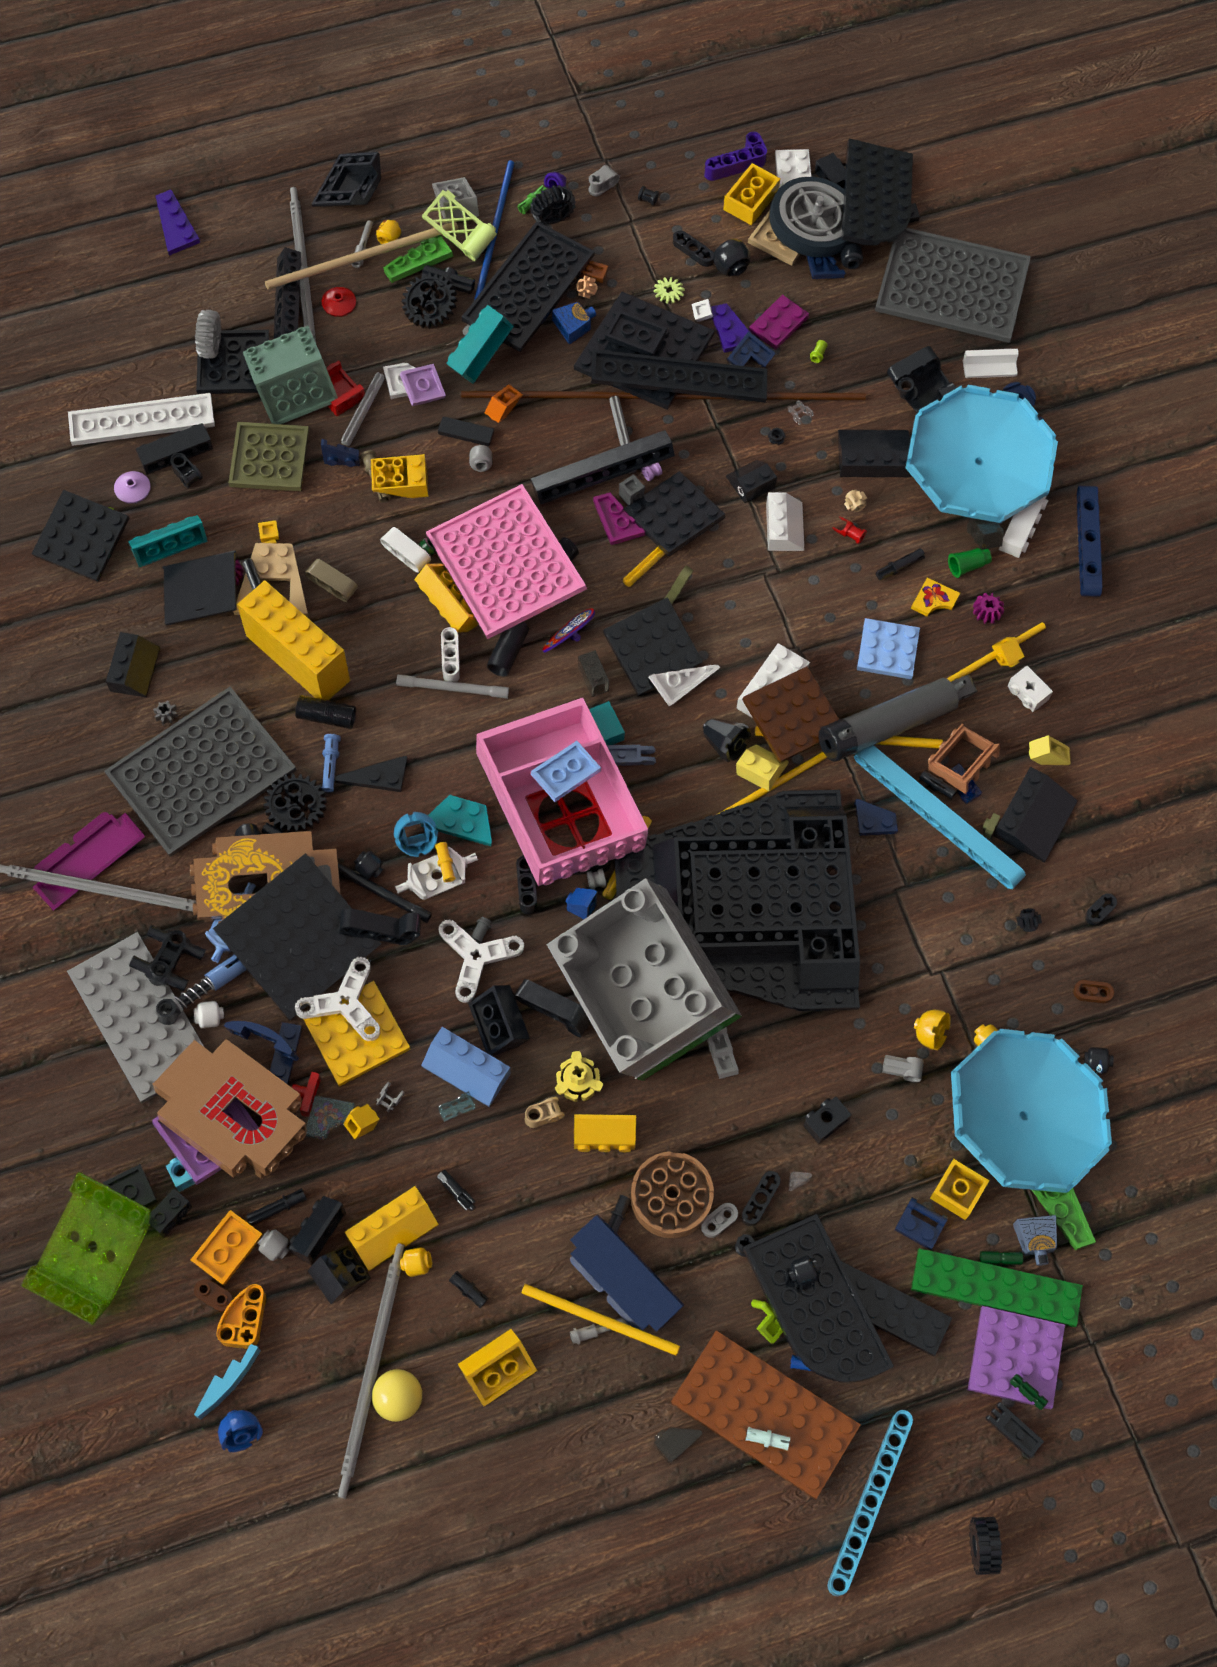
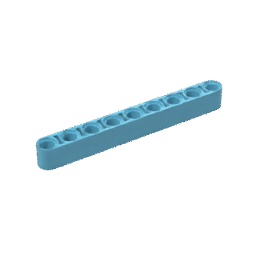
M906 1410L896 1412L890 1421L827 1585L829 1592L834 1596L845 1594L851 1585L913 1423L912 1415ZM898 1416H903L907 1420L906 1426L903 1427L897 1423ZM889 1437H897L899 1446H892L889 1443ZM882 1456H888L891 1459L890 1467L882 1464ZM875 1476H880L883 1479V1487L875 1486L873 1482ZM870 1496L875 1499L876 1506L874 1508L866 1505V1497ZM859 1517L866 1518L868 1521L867 1528L859 1527L857 1523ZM854 1537L859 1540V1549L851 1548L849 1544L850 1538ZM843 1558H847L852 1562L850 1570H845L841 1566ZM835 1579H840L844 1584V1589L840 1592L836 1591L833 1587Z

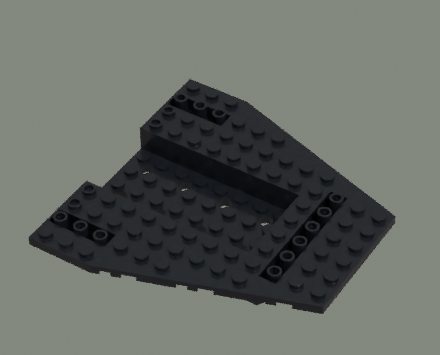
M840 790L781 791L774 796H766L759 801L746 803L722 811L720 814L705 817V819L696 822L692 821L665 830L664 833L648 836L643 850L637 853H628L621 859L615 858L616 898L645 878L666 888L727 991L797 1011L859 1010L860 956L847 815L841 805ZM793 868L797 870L798 875L790 876L788 870ZM834 868L837 874L829 875L826 869ZM752 869L757 870L759 876L751 877L749 871ZM716 870L720 873V877L713 878L710 876V872ZM836 904L840 907V911L833 912L829 906ZM798 905L801 908V912L794 913L790 907ZM753 906H759L762 909V912L760 914H755L752 912L751 908ZM714 907H720L723 913L720 915H715L712 912V909Z

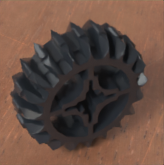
M553 185L552 188L547 187L546 190H541V193L536 194V198L532 199L530 204L531 214L534 220L543 225L546 224L548 226L549 224L559 223L562 220L564 221L566 217H570V214L574 212L573 209L576 208L575 197L566 186L558 185L555 187Z

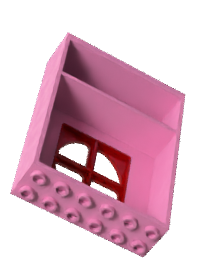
M583 698L477 734L476 754L538 886L543 884L549 885L554 880L568 878L573 873L585 872L590 867L604 865L609 860L621 859L628 853H637L645 848L648 828ZM575 741H578L601 767V772L572 790L585 796L592 803V806L571 813L562 797L556 802L563 816L542 824L538 818L539 808L543 800L549 795L531 776V771ZM591 814H597L599 817L598 831L591 841L585 842L575 825V820ZM566 824L577 845L575 847L558 845L545 835V831Z

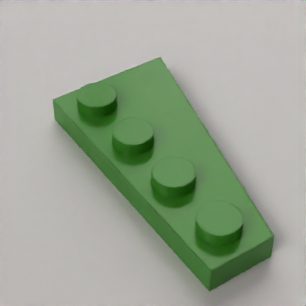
M441 235L421 241V245L414 249L412 247L405 256H399L383 267L384 273L393 283L423 270L425 265L432 266L451 258L453 253Z
M1073 1188L1067 1193L1032 1190L1050 1216L1056 1215V1225L1075 1250L1096 1242Z

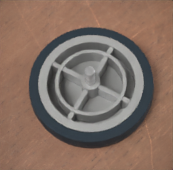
M799 177L788 181L778 189L771 203L769 218L773 232L785 246L802 255L829 257L840 253L846 244L851 243L850 241L842 240L845 189L832 181L819 177Z

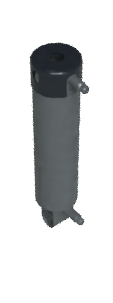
M970 675L951 682L946 678H940L847 718L821 727L818 733L819 744L829 760L833 762L840 761L856 754L858 751L955 711L960 700L975 694L978 690Z

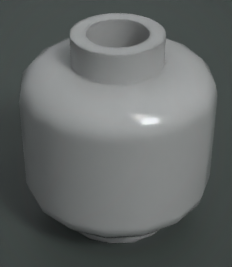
M485 445L473 447L469 453L471 468L478 472H484L491 468L493 462L491 449Z
M276 1229L271 1232L267 1230L258 1241L260 1245L259 1251L271 1261L276 1260L278 1257L283 1259L289 1251V1248H287L289 1240Z

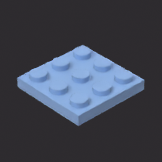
M865 618L857 670L912 679L920 628Z

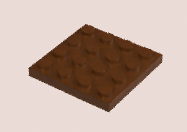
M808 666L742 698L779 763L818 745L820 728L839 720Z

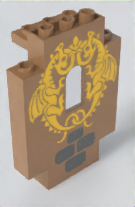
M311 831L217 837L215 843H212V853L217 857L193 859V864H190V876H194L195 884H191L192 896H196V903H193V915H197V920H205V922H213V919L220 918L224 920L254 895L233 894L228 887V882L232 877L267 874V881L269 883L305 853L340 894L337 850H313Z

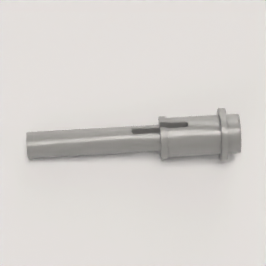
M368 220L366 222L360 243L356 246L354 253L366 249L373 226L372 221ZM360 260L351 263V265L359 268L363 265L364 261Z
M623 1318L616 1319L617 1321L629 1325ZM592 1324L577 1330L573 1328V1331H570L572 1343L579 1345L581 1341L596 1338L598 1334L610 1331L611 1329Z

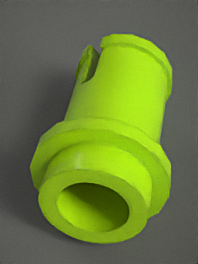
M817 341L814 351L810 353L812 362L819 363L823 360V354L828 346L825 341Z

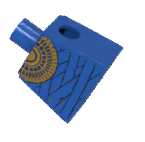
M577 302L552 310V321L568 344L573 343L591 329L590 319L596 316L593 307L584 310L580 303Z

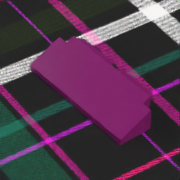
M103 812L73 836L75 843L72 846L68 843L62 844L38 863L34 869L92 880L145 836L126 813L116 820L112 814L109 815L107 812ZM41 882L32 887L53 911L78 891V889Z

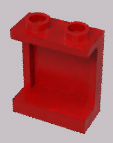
M337 361L330 364L326 369L338 397L328 407L336 416H339L361 402L365 391L361 384L356 385L342 369L341 362Z

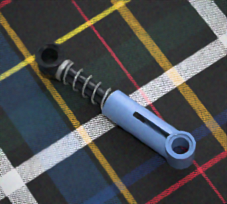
M235 955L231 956L206 973L205 979H201L199 984L195 983L193 988H188L187 992L181 993V996L178 998L174 997L173 999L159 1001L156 1006L159 1021L164 1025L175 1023L184 1007L187 1008V1005L194 1003L193 1001L196 999H201L200 997L205 993L207 994L211 989L217 991L247 969ZM165 1010H171L169 1014H163Z

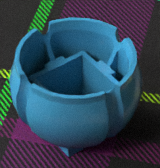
M422 812L403 815L394 827L393 834L396 845L407 855L419 857L420 853L426 855L434 848L437 842L438 831L436 830L435 822L431 817ZM423 824L425 833L406 837L405 827Z

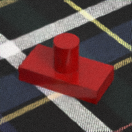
M311 1072L307 1087L296 1084L292 1085V1088L300 1093L301 1099H303L300 1112L301 1115L310 1117L321 1081L320 1074Z

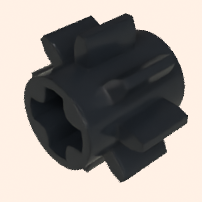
M1033 908L1021 910L1020 916L1016 917L1017 926H1020L1021 929L1023 928L1025 932L1037 930L1038 924L1042 923L1041 914L1035 912Z

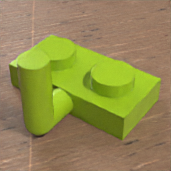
M754 1299L751 1302V1306L761 1309L767 1314L756 1329L770 1343L774 1344L783 1331L771 1306L767 1302Z

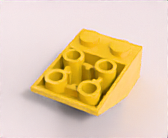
M425 454L371 459L373 492L407 498L428 497Z

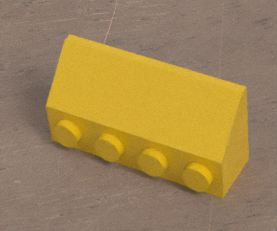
M426 564L414 580L419 585V588L429 597V601L440 611V615L448 621L450 627L456 629L457 632H468L478 626L477 620L444 564Z
M414 1186L345 1231V1234L367 1270L370 1271L393 1256L398 1243L405 1245V1248L439 1224L422 1195Z

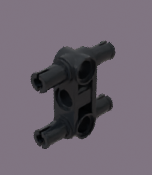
M151 925L147 936L162 942L159 952L153 962H148L134 955L129 967L144 973V976L153 985H170L184 992L189 980L174 974V968L182 954H188L201 961L206 949L191 943V940L182 931L174 930L167 932ZM155 972H161L163 975H158Z

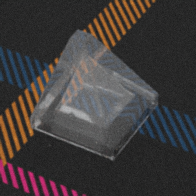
M792 1172L789 1177V1190L793 1191L810 1182L812 1174Z

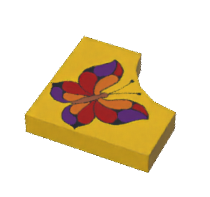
M927 578L911 609L925 616H928L936 609L945 608L952 610L960 593Z

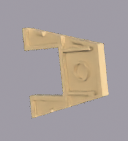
M255 543L250 559L255 564L260 580L290 581L289 602L305 616H308L293 545ZM245 574L236 604L253 591L247 574ZM238 606L237 610L233 611L234 615H240Z

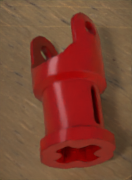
M839 516L847 524L841 531L832 527L834 531L844 537L848 536L855 540L857 544H860L867 530H861L854 526L853 522Z

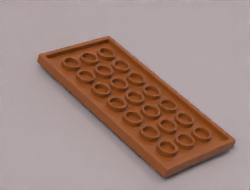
M715 1331L671 1401L672 1405L815 1500L861 1425L718 1331ZM748 1427L766 1432L771 1430L774 1434L789 1436L788 1451L772 1446L767 1448L764 1447V1444L746 1441Z

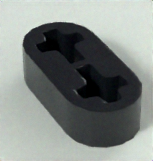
M1109 893L1102 895L1086 912V921L1090 925L1100 924L1116 907V897ZM1109 900L1111 904L1103 908L1102 906L1105 901ZM1097 911H1099V915L1093 919L1091 917L1092 914H1095Z

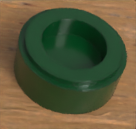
M424 538L419 542L421 548L430 556L436 553L428 538Z

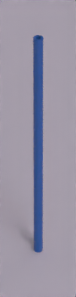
M511 160L507 163L493 221L496 233H498L514 167V162ZM497 235L487 246L474 300L485 287Z

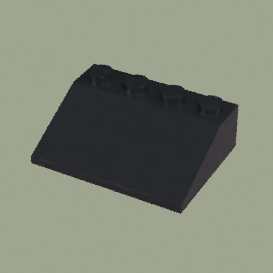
M838 430L840 477L911 478L912 475L906 469L911 441L909 430Z
M1030 767L993 836L1045 863L1078 800L1048 775Z

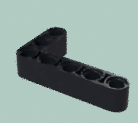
M523 855L516 862L519 906L524 914H532L537 909L536 883L530 868H521L522 865H528ZM611 860L604 865H595L585 872L579 871L572 875L587 874L588 871L597 872L598 869H603V872H607L610 869ZM527 882L530 883L531 886L524 887L522 884ZM527 900H530V901L533 902V903L530 904V905L524 904V902L527 901Z

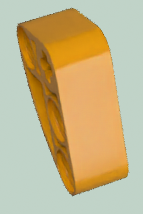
M252 1284L241 1291L222 1314L216 1336L224 1346L248 1349L250 1344L255 1346L258 1344L266 1303V1293L260 1285ZM254 1291L261 1292V1295L257 1300H252L250 1298L251 1294ZM250 1312H257L255 1320H247V1315ZM231 1330L232 1337L228 1340L222 1339L223 1333ZM248 1333H250L253 1338L246 1342L244 1336H248Z

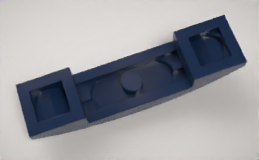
M247 1021L226 1022L224 1025L232 1034L246 1040L251 1033L275 1043L274 1048L279 1054L295 1061L299 1059L293 1048L280 1035L263 1025Z

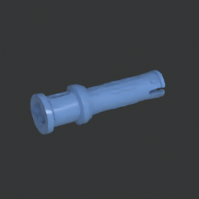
M336 734L324 735L325 749L322 751L323 757H325L322 791L333 792L336 759L340 754L338 744L341 741V737Z

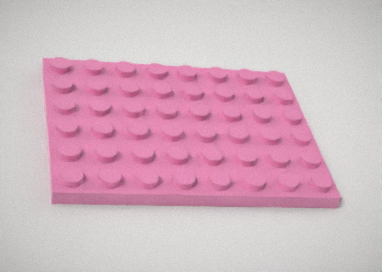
M523 484L426 532L428 539L431 541L487 639L587 590L584 581Z

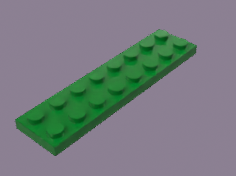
M919 1248L911 1290L1076 1327L1083 1285Z

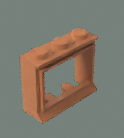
M961 724L958 729L955 728L947 741L942 742L936 754H932L928 759L929 773L938 778H943L946 783L967 794L968 783L971 780H978L980 769L982 767L987 769L990 766L992 756L995 758L999 757L1000 744L992 743L966 728L964 724ZM962 738L984 751L963 776L940 764Z

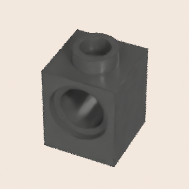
M634 474L619 484V496L627 505H632L634 501L644 497L645 486Z

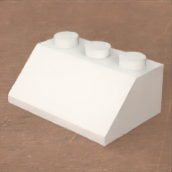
M768 492L766 502L768 551H804L802 502L788 493Z

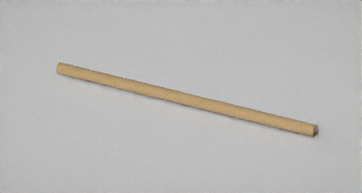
M452 222L442 225L445 231H453ZM454 222L455 230H458V225ZM432 228L267 280L265 285L269 290L443 234L437 229Z

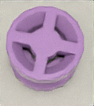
M657 462L641 468V472L646 480L651 481L654 479V476L662 474V469Z

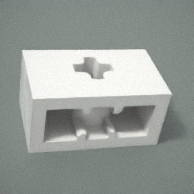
M1028 666L1011 677L1008 684L1010 692L1013 695H1017L1023 705L1032 712L1046 703L1053 692Z

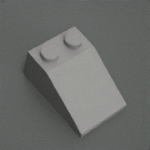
M465 177L432 184L436 198L442 190L445 192L449 190L456 196L455 200L474 216H479L477 197ZM443 196L439 201L440 207H449V201ZM454 209L453 218H463L462 211ZM441 210L444 219H451L450 210Z

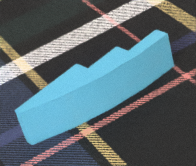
M250 1344L241 1363L232 1360L223 1379L216 1375L214 1376L194 1414L197 1418H204L237 1387L261 1351L257 1346Z

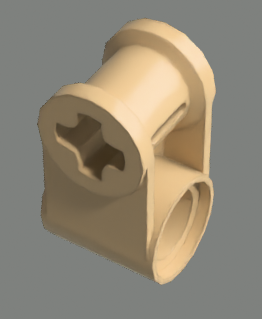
M551 1097L529 1106L525 1112L526 1125L530 1128H537L562 1119L565 1114L560 1110L558 1097ZM536 1113L539 1115V1118L532 1120L529 1118V1115Z

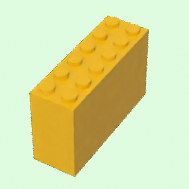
M264 580L237 604L246 636L312 696L329 701L350 682L344 649L267 581Z

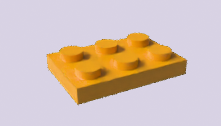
M230 1210L191 1258V1262L224 1286L257 1245L263 1234Z

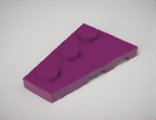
M610 492L593 497L594 505L611 545L645 536V531L642 527L640 528L635 523L634 518L625 512L624 507Z

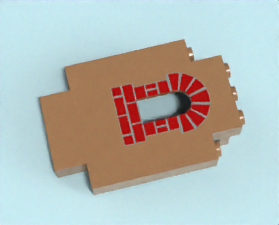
M227 1039L213 1053L193 1040L153 1083L155 1092L167 1101L157 1112L159 1121L233 1178L237 1173L240 1174L247 1166L246 1163L254 1167L255 1174L260 1179L270 1175L278 1168L279 1162L290 1155L293 1146L301 1142L307 1134L306 1123L293 1114L301 1106L300 1093ZM237 1098L262 1117V1124L256 1130H247L223 1111Z

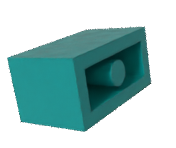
M609 701L589 709L606 745H614L624 741L625 732Z

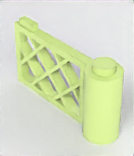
M442 190L424 212L422 218L460 248L469 259L476 261L497 235L495 232L496 228L490 223L485 224L457 202L455 200L456 196L449 190L446 192ZM443 196L449 201V207H440L439 201ZM441 210H450L451 219H441ZM453 210H461L463 218H453ZM431 211H438L439 219L432 220L427 215ZM473 220L478 225L475 229H467L466 221ZM464 221L465 230H455L454 222ZM452 222L453 231H445L442 223ZM465 233L466 240L462 244L456 240V234Z

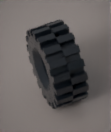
M972 1517L970 1519V1553L972 1564H974L973 1569L977 1575L1001 1573L1002 1544L1000 1531H998L999 1526L995 1517Z

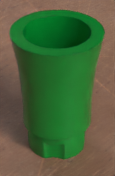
M987 547L951 553L948 556L950 571L956 578L984 567V565L992 561L990 550Z

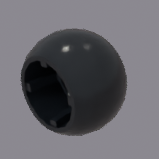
M729 239L715 250L713 260L716 269L721 274L732 277L739 276L746 271L751 255L744 242L739 239Z

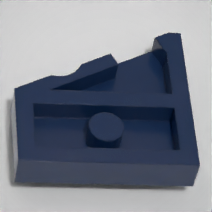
M807 256L812 279L844 278L845 271H840L833 257Z
M321 439L324 464L331 466H360L359 450L348 448L341 444H337L336 447L327 444V440Z
M860 799L855 800L859 836L897 834L896 813Z

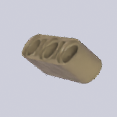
M316 559L305 571V575L312 582L344 602H347L358 589V585L352 579L320 559Z

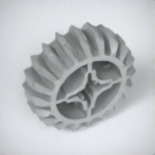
M201 310L198 315L195 343L199 357L215 358L218 354L222 325L217 311Z

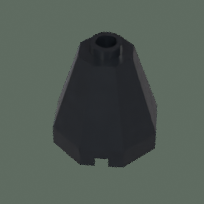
M713 718L707 720L703 725L705 738L720 757L727 762H731L730 759L732 761L738 759L747 747L745 740H750L751 737L750 727L743 723Z

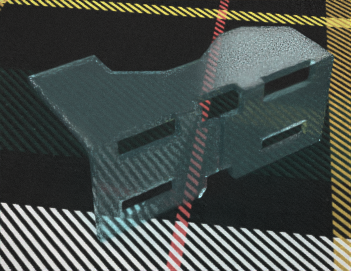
M469 1091L461 1094L459 1098L438 1107L444 1122L456 1117L458 1111L463 1114L475 1109ZM469 1105L472 1106V1107H470V1108H468V1109H466V1110L464 1109L465 1107H467V1106H469Z

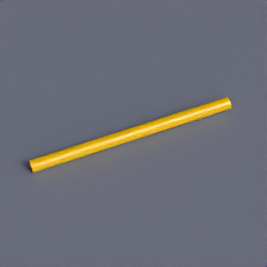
M525 1284L522 1289V1294L640 1342L675 1356L679 1352L680 1346L553 1294Z

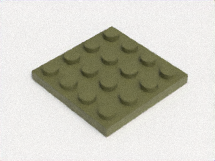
M237 422L228 482L229 487L301 491L309 426Z

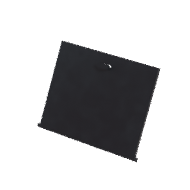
M236 550L162 567L164 569L165 625L237 610Z

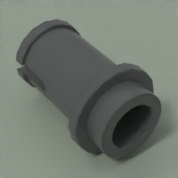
M484 917L477 920L478 924L471 935L478 943L482 942L487 930L491 929L490 924L492 922Z

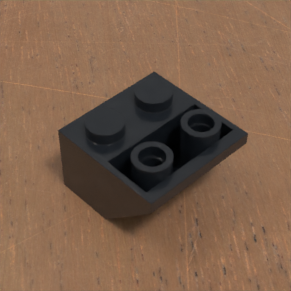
M348 1245L320 1256L307 1270L330 1304L346 1298L371 1279Z

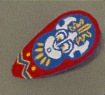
M586 609L568 621L545 644L542 649L543 652L553 649L568 638L579 641L581 636L577 631L594 617V609Z

